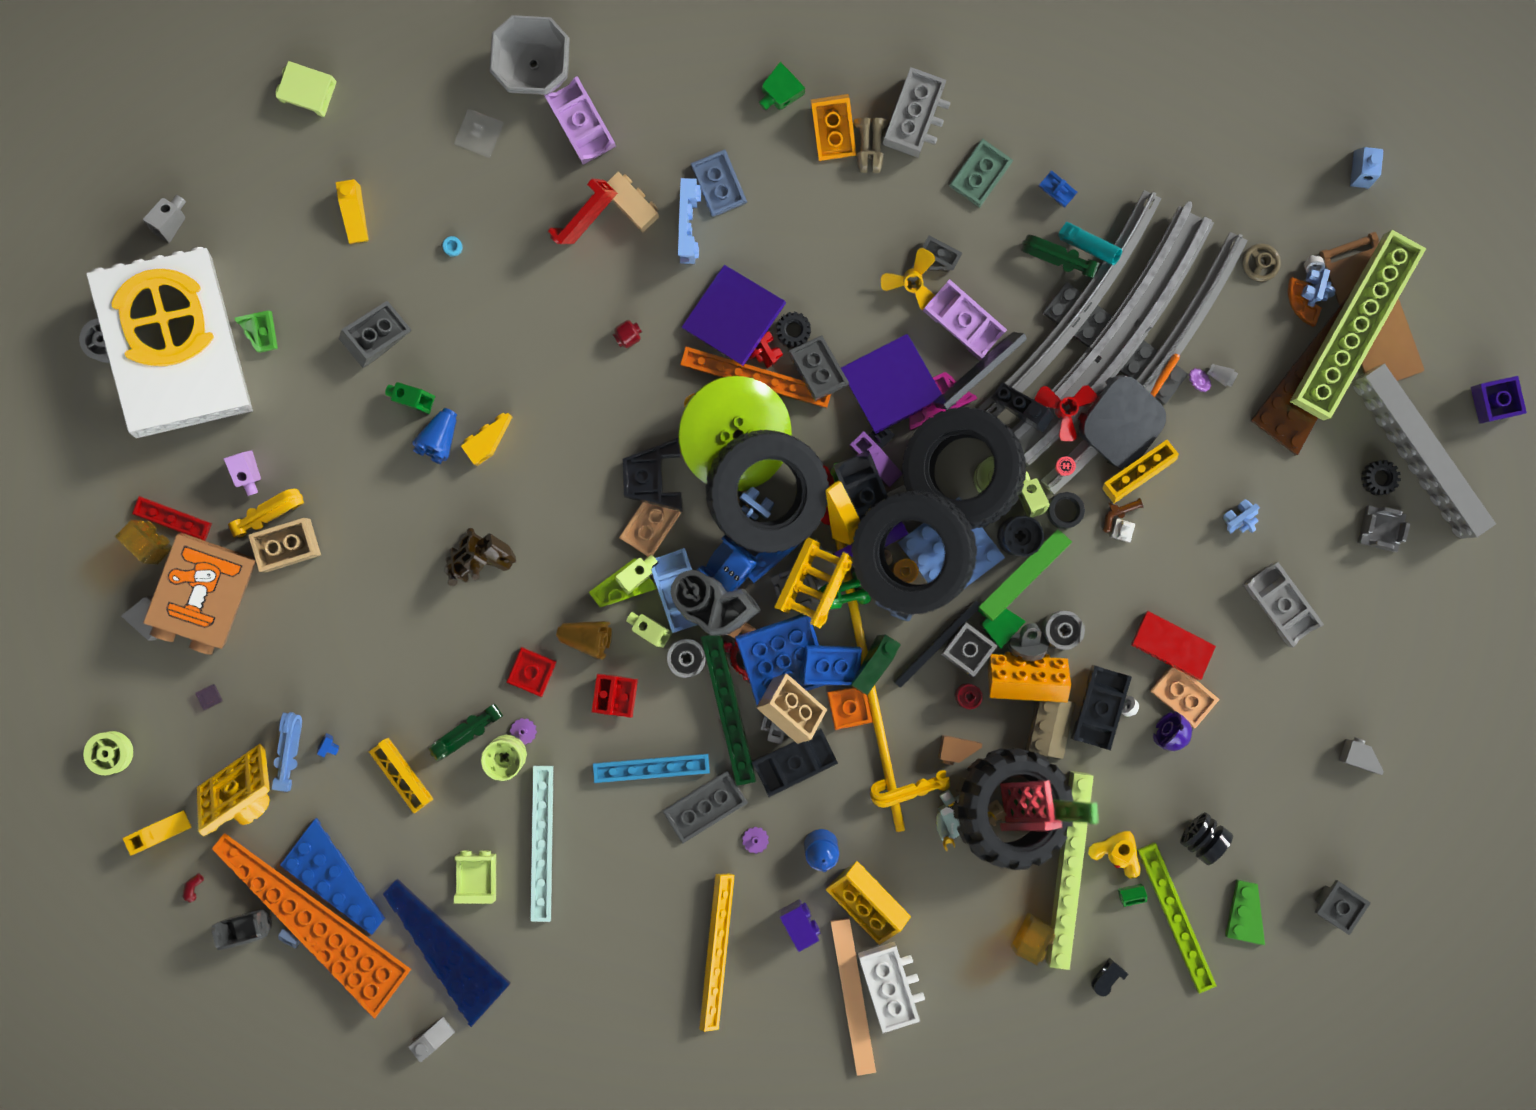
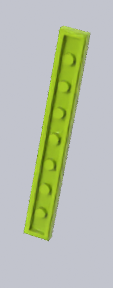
M1153 842L1137 849L1197 992L1200 994L1216 987V983L1157 844Z

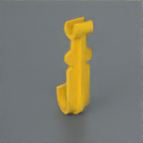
M288 489L258 505L257 509L249 508L246 513L247 517L228 523L233 537L236 538L238 536V538L245 536L247 534L246 531L250 528L259 530L263 527V522L268 523L290 509L294 510L304 504L303 496L298 489Z
M941 770L936 773L934 778L928 780L920 779L916 784L911 783L886 793H879L886 789V782L883 779L871 786L870 797L876 806L882 808L913 799L917 795L925 796L929 791L935 789L941 791L948 790L950 788L949 777H946V771Z

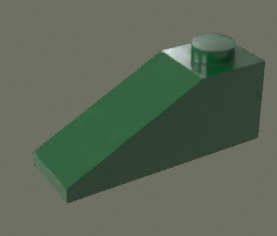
M886 634L877 635L851 686L868 695L893 661L901 644Z

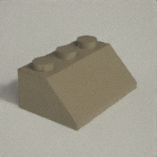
M1036 701L1025 750L1063 759L1076 703L1068 701V703Z

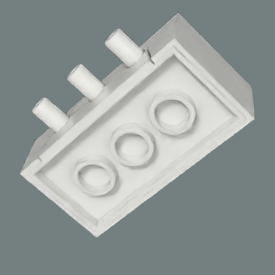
M895 941L858 953L882 1032H889L920 1022L914 1003L925 1000L923 992L912 995L908 985L919 981L917 974L906 977L903 965L913 963L912 956L900 958Z

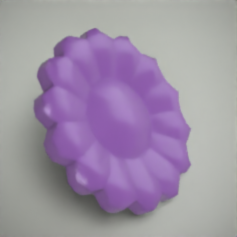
M1194 368L1191 370L1189 380L1192 386L1200 392L1210 390L1211 380L1208 375L1200 369Z
M528 718L516 720L510 729L511 735L520 739L524 745L531 743L532 739L536 737L535 734H537L536 726Z
M749 828L743 836V845H745V849L749 850L750 853H761L769 844V836L766 835V831L762 830V828Z

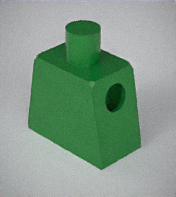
M780 62L763 83L762 92L765 96L759 101V104L764 110H767L773 104L778 110H782L805 94V87Z
M396 382L395 386L388 385L385 390V395L391 397V401L430 414L435 399L434 395Z
M1007 608L993 622L981 610H978L985 617L980 622V626L1000 649L1026 622Z

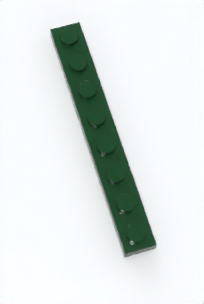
M722 635L701 636L736 785L756 782V777Z

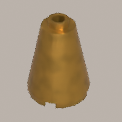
M606 621L563 623L561 627L557 628L556 637L559 642L596 659L603 660L607 655L604 653L605 649L610 648L612 628L608 627L610 622Z

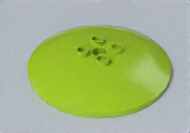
M744 376L722 377L700 388L685 406L678 431L680 451L689 469L704 483L707 484L708 472L712 468L710 466L714 459L717 458V454L734 439V431L741 430L743 435L757 430H775L792 436L791 421L786 406L777 393L766 384ZM768 459L753 464L742 475L737 491L749 490L751 487L755 488L763 484L780 469L784 462Z

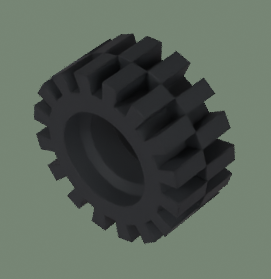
M795 311L794 313L788 312L786 315L784 314L777 324L776 332L778 339L789 348H795L806 343L811 333V325L808 318L804 317L802 313L798 314ZM790 323H797L801 327V333L798 336L791 337L787 334L786 328Z
M1388 460L1369 463L1370 465L1365 467L1366 470L1362 471L1364 477H1361V481L1364 480L1365 482L1362 485L1367 487L1366 491H1371L1373 495L1389 494L1395 491L1394 488L1399 486L1397 482L1401 481V478H1398V475H1401V473L1396 471L1398 467L1393 466L1394 463L1388 462ZM1379 470L1387 474V482L1384 485L1377 484L1374 479L1375 473Z

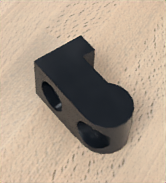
M1110 958L1092 980V989L1099 996H1107L1110 994L1111 987L1117 979L1121 977L1124 980L1129 974Z

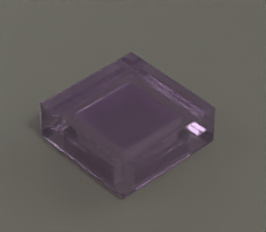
M215 684L195 693L203 710H207L223 701Z

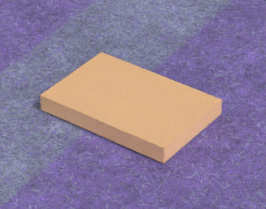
M642 502L619 538L647 557L651 554L654 556L682 512Z
M1172 666L1167 669L1150 689V692L1173 712L1183 715L1194 729L1220 700L1195 678Z

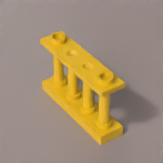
M808 537L804 542L775 608L787 614L793 609L811 617L810 624L821 629L827 620L828 611L846 572L852 566V557L844 552L840 558L819 548L821 545L819 542ZM817 556L836 564L833 575L813 568L811 564L814 558ZM810 574L828 582L825 592L822 593L804 585L803 581L806 575ZM803 592L821 600L816 611L796 603L797 594Z

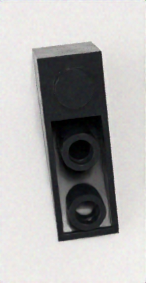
M1003 382L991 397L1015 416L1042 433L1054 418L1049 408Z

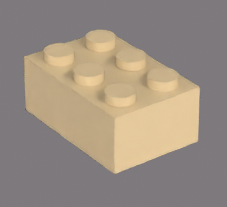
M301 518L248 535L259 572L273 571L321 556L311 519Z
M787 673L772 679L756 707L797 744L812 739L827 711L822 704Z

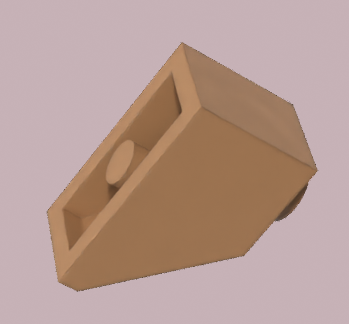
M942 735L938 758L943 760L942 763L954 765V762L960 763L981 749L982 743Z

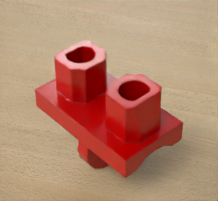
M767 331L749 358H756L759 363L763 361L768 369L778 361L783 353L779 347L771 350L768 344L773 341V336L770 331Z

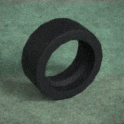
M1059 493L1049 501L1050 505L1046 511L1047 517L1058 528H1072L1079 524L1084 517V503L1074 493ZM1068 499L1076 505V516L1071 521L1064 522L1056 517L1054 509L1060 500Z

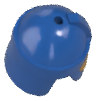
M825 829L814 830L806 836L804 849L808 864L813 869L827 872V870L833 868L839 859V847L836 836Z

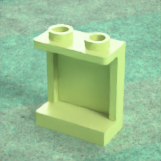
M288 61L287 66L282 71L281 83L276 88V98L282 103L288 102L312 110L317 115L325 117L337 81L332 75Z
M469 850L460 851V854L454 856L456 861V894L454 895V904L494 903L496 901V854H491L489 850L479 851V854H472V851Z

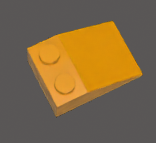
M844 94L811 99L819 161L856 156L849 95Z

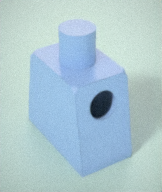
M1363 147L1354 150L1351 187L1369 189L1381 175L1383 149Z

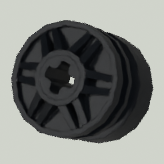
M1010 517L1003 521L998 529V544L1009 555L1031 556L1043 545V528L1032 517ZM1015 534H1022V538H1015Z
M1204 812L1197 816L1185 829L1181 836L1180 844L1187 847L1190 852L1196 851L1198 859L1206 865H1211L1229 848L1233 834L1224 826H1217V821L1211 819V816Z

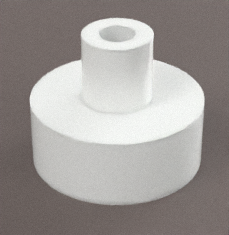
M1311 255L1305 261L1304 268L1307 274L1312 269L1321 272L1325 269V263L1322 257Z
M1126 696L1122 714L1126 717L1136 715L1139 703L1133 697Z

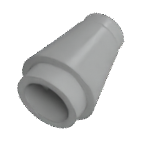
M1215 364L1211 365L1207 373L1225 387L1227 385L1231 387L1238 375L1234 371L1235 369Z

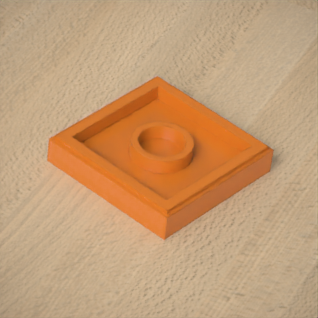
M854 687L827 692L835 730L873 722L866 694Z

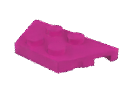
M946 372L933 377L942 394L956 383L953 377ZM968 391L950 408H959L977 400V396ZM933 404L910 416V431L923 425L922 423L929 417L932 418L934 414L941 411L944 412L946 409L936 408Z

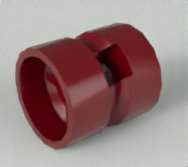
M969 683L958 686L954 694L957 704L969 710L977 708L983 699L981 690Z

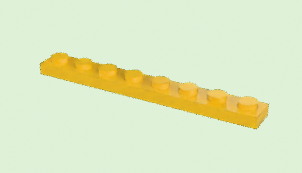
M730 873L715 874L699 1030L704 1032L719 1029L735 876Z

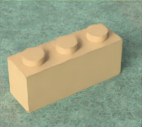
M617 172L607 182L618 193L612 201L642 233L659 218L657 212L659 209L653 202L648 203L644 199L645 194L639 188L635 189L631 185L633 182L626 174L622 176Z

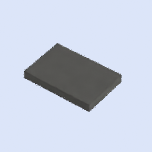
M822 335L788 351L814 401L849 385L847 378Z

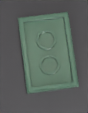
M982 138L949 187L980 208L1013 160Z

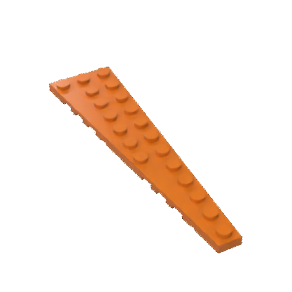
M224 833L212 850L375 1019L412 969Z

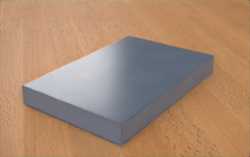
M725 149L690 164L712 217L747 203Z

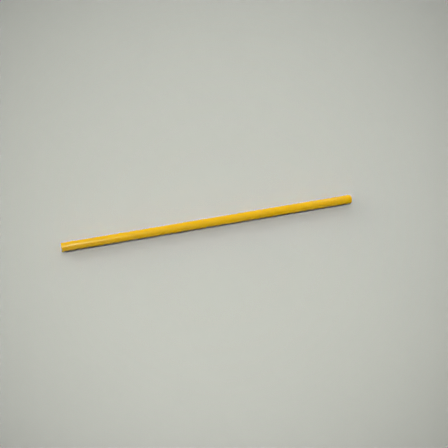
M835 539L837 551L846 547L845 543ZM851 569L846 572L843 582L852 579ZM855 588L846 590V594L855 592ZM856 600L848 602L856 644L857 647L862 648L860 662L862 664L868 650ZM874 685L867 696L888 792L896 789V783ZM900 803L892 805L891 811L896 832L905 831Z

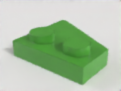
M268 310L235 317V321L241 325L244 330L243 333L251 340L252 346L257 352L278 349L272 311Z

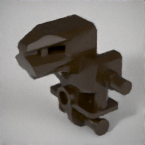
M468 528L467 534L460 539L458 550L452 547L450 549V557L446 558L447 564L444 570L445 574L448 575V584L455 586L458 583L456 577L467 582L469 580L468 573L471 574L473 580H478L480 577L479 572L485 565L495 566L502 571L509 570L512 564L516 562V556L508 544L494 535L488 533L482 538L475 534L473 528Z

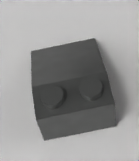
M386 301L343 328L338 339L364 368L409 334L411 329L391 304Z

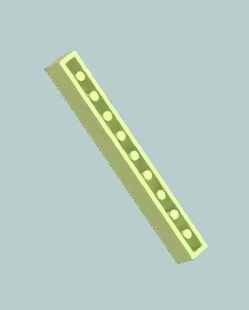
M1070 771L1068 786L1071 788L1074 801H1091L1093 775ZM1073 822L1072 827L1067 826L1064 833L1068 838L1060 849L1046 963L1051 968L1070 970L1088 823Z

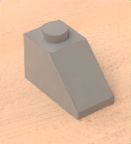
M1356 737L1353 740L1346 739L1339 761L1383 775L1384 771L1372 747L1365 745V740Z
M442 1017L416 1038L408 1048L419 1062H422L453 1035L455 1031L446 1019Z

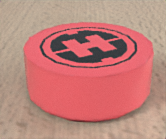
M1065 456L1058 459L1055 468L1058 474L1068 476L1075 471L1076 464L1071 457Z

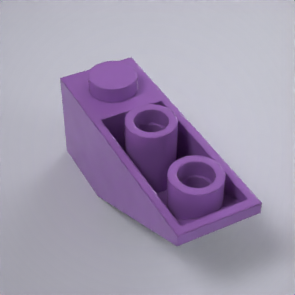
M864 431L850 444L849 448L856 455L869 450L881 480L888 487L902 475L897 466Z

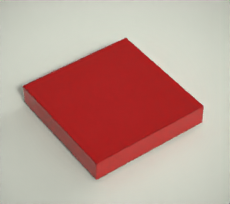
M521 647L506 683L543 697L557 661Z

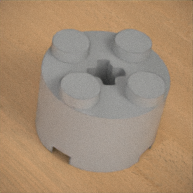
M1070 611L1053 612L1047 616L1042 625L1043 637L1050 646L1056 649L1068 650L1074 648L1082 641L1085 633L1084 624L1081 619ZM1062 627L1067 629V631L1064 632L1063 635L1062 632L1059 631Z
M682 639L675 642L667 653V663L670 670L682 678H690L699 674L706 664L703 646L693 639ZM689 653L692 661L684 663L682 655Z

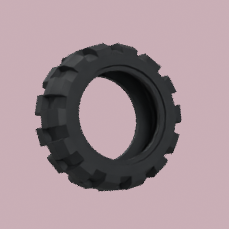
M1001 748L988 752L984 759L978 758L968 767V776L966 779H960L956 792L960 793L958 803H953L954 818L958 819L960 824L957 827V831L963 843L970 846V850L974 855L1000 868L1027 870L1033 864L1039 866L1051 859V851L1053 849H1061L1068 838L1064 835L1066 827H1072L1073 822L1061 821L1062 828L1047 831H1029L1025 836L1016 841L1003 842L992 830L988 818V804L994 789L1004 779L1016 774L1023 775L1030 782L1050 781L1052 799L1074 801L1070 786H1066L1063 782L1066 779L1065 775L1056 764L1049 763L1047 757L1033 751ZM1042 786L1041 793L1044 795V790Z

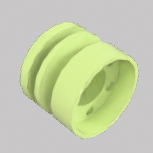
M506 734L496 737L482 753L481 763L483 770L494 780H510L517 775L526 762V747L515 736ZM507 752L509 756L504 759L502 756Z

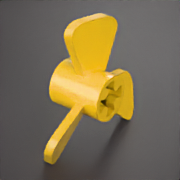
M919 248L916 252L914 267L907 270L904 276L890 273L882 274L881 288L888 291L905 286L907 291L915 293L919 307L923 310L935 296L933 292L923 285L922 274L935 262L934 254L925 248ZM910 276L911 278L919 277V280H915V285H911V280H908Z

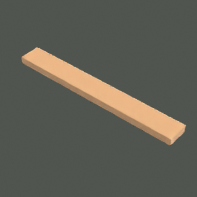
M850 918L832 920L831 927L857 1076L876 1073Z

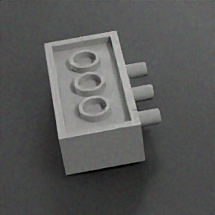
M910 67L883 141L884 146L918 158L924 141L933 145L936 144L937 137L927 133L930 124L939 127L943 125L944 120L935 117L934 114L937 106L948 109L950 106L949 101L940 99L947 80Z

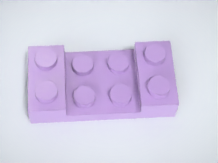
M578 76L561 90L544 95L583 165L616 147L613 138Z
M950 279L922 310L964 344L966 349L979 361L1007 331L1006 328Z

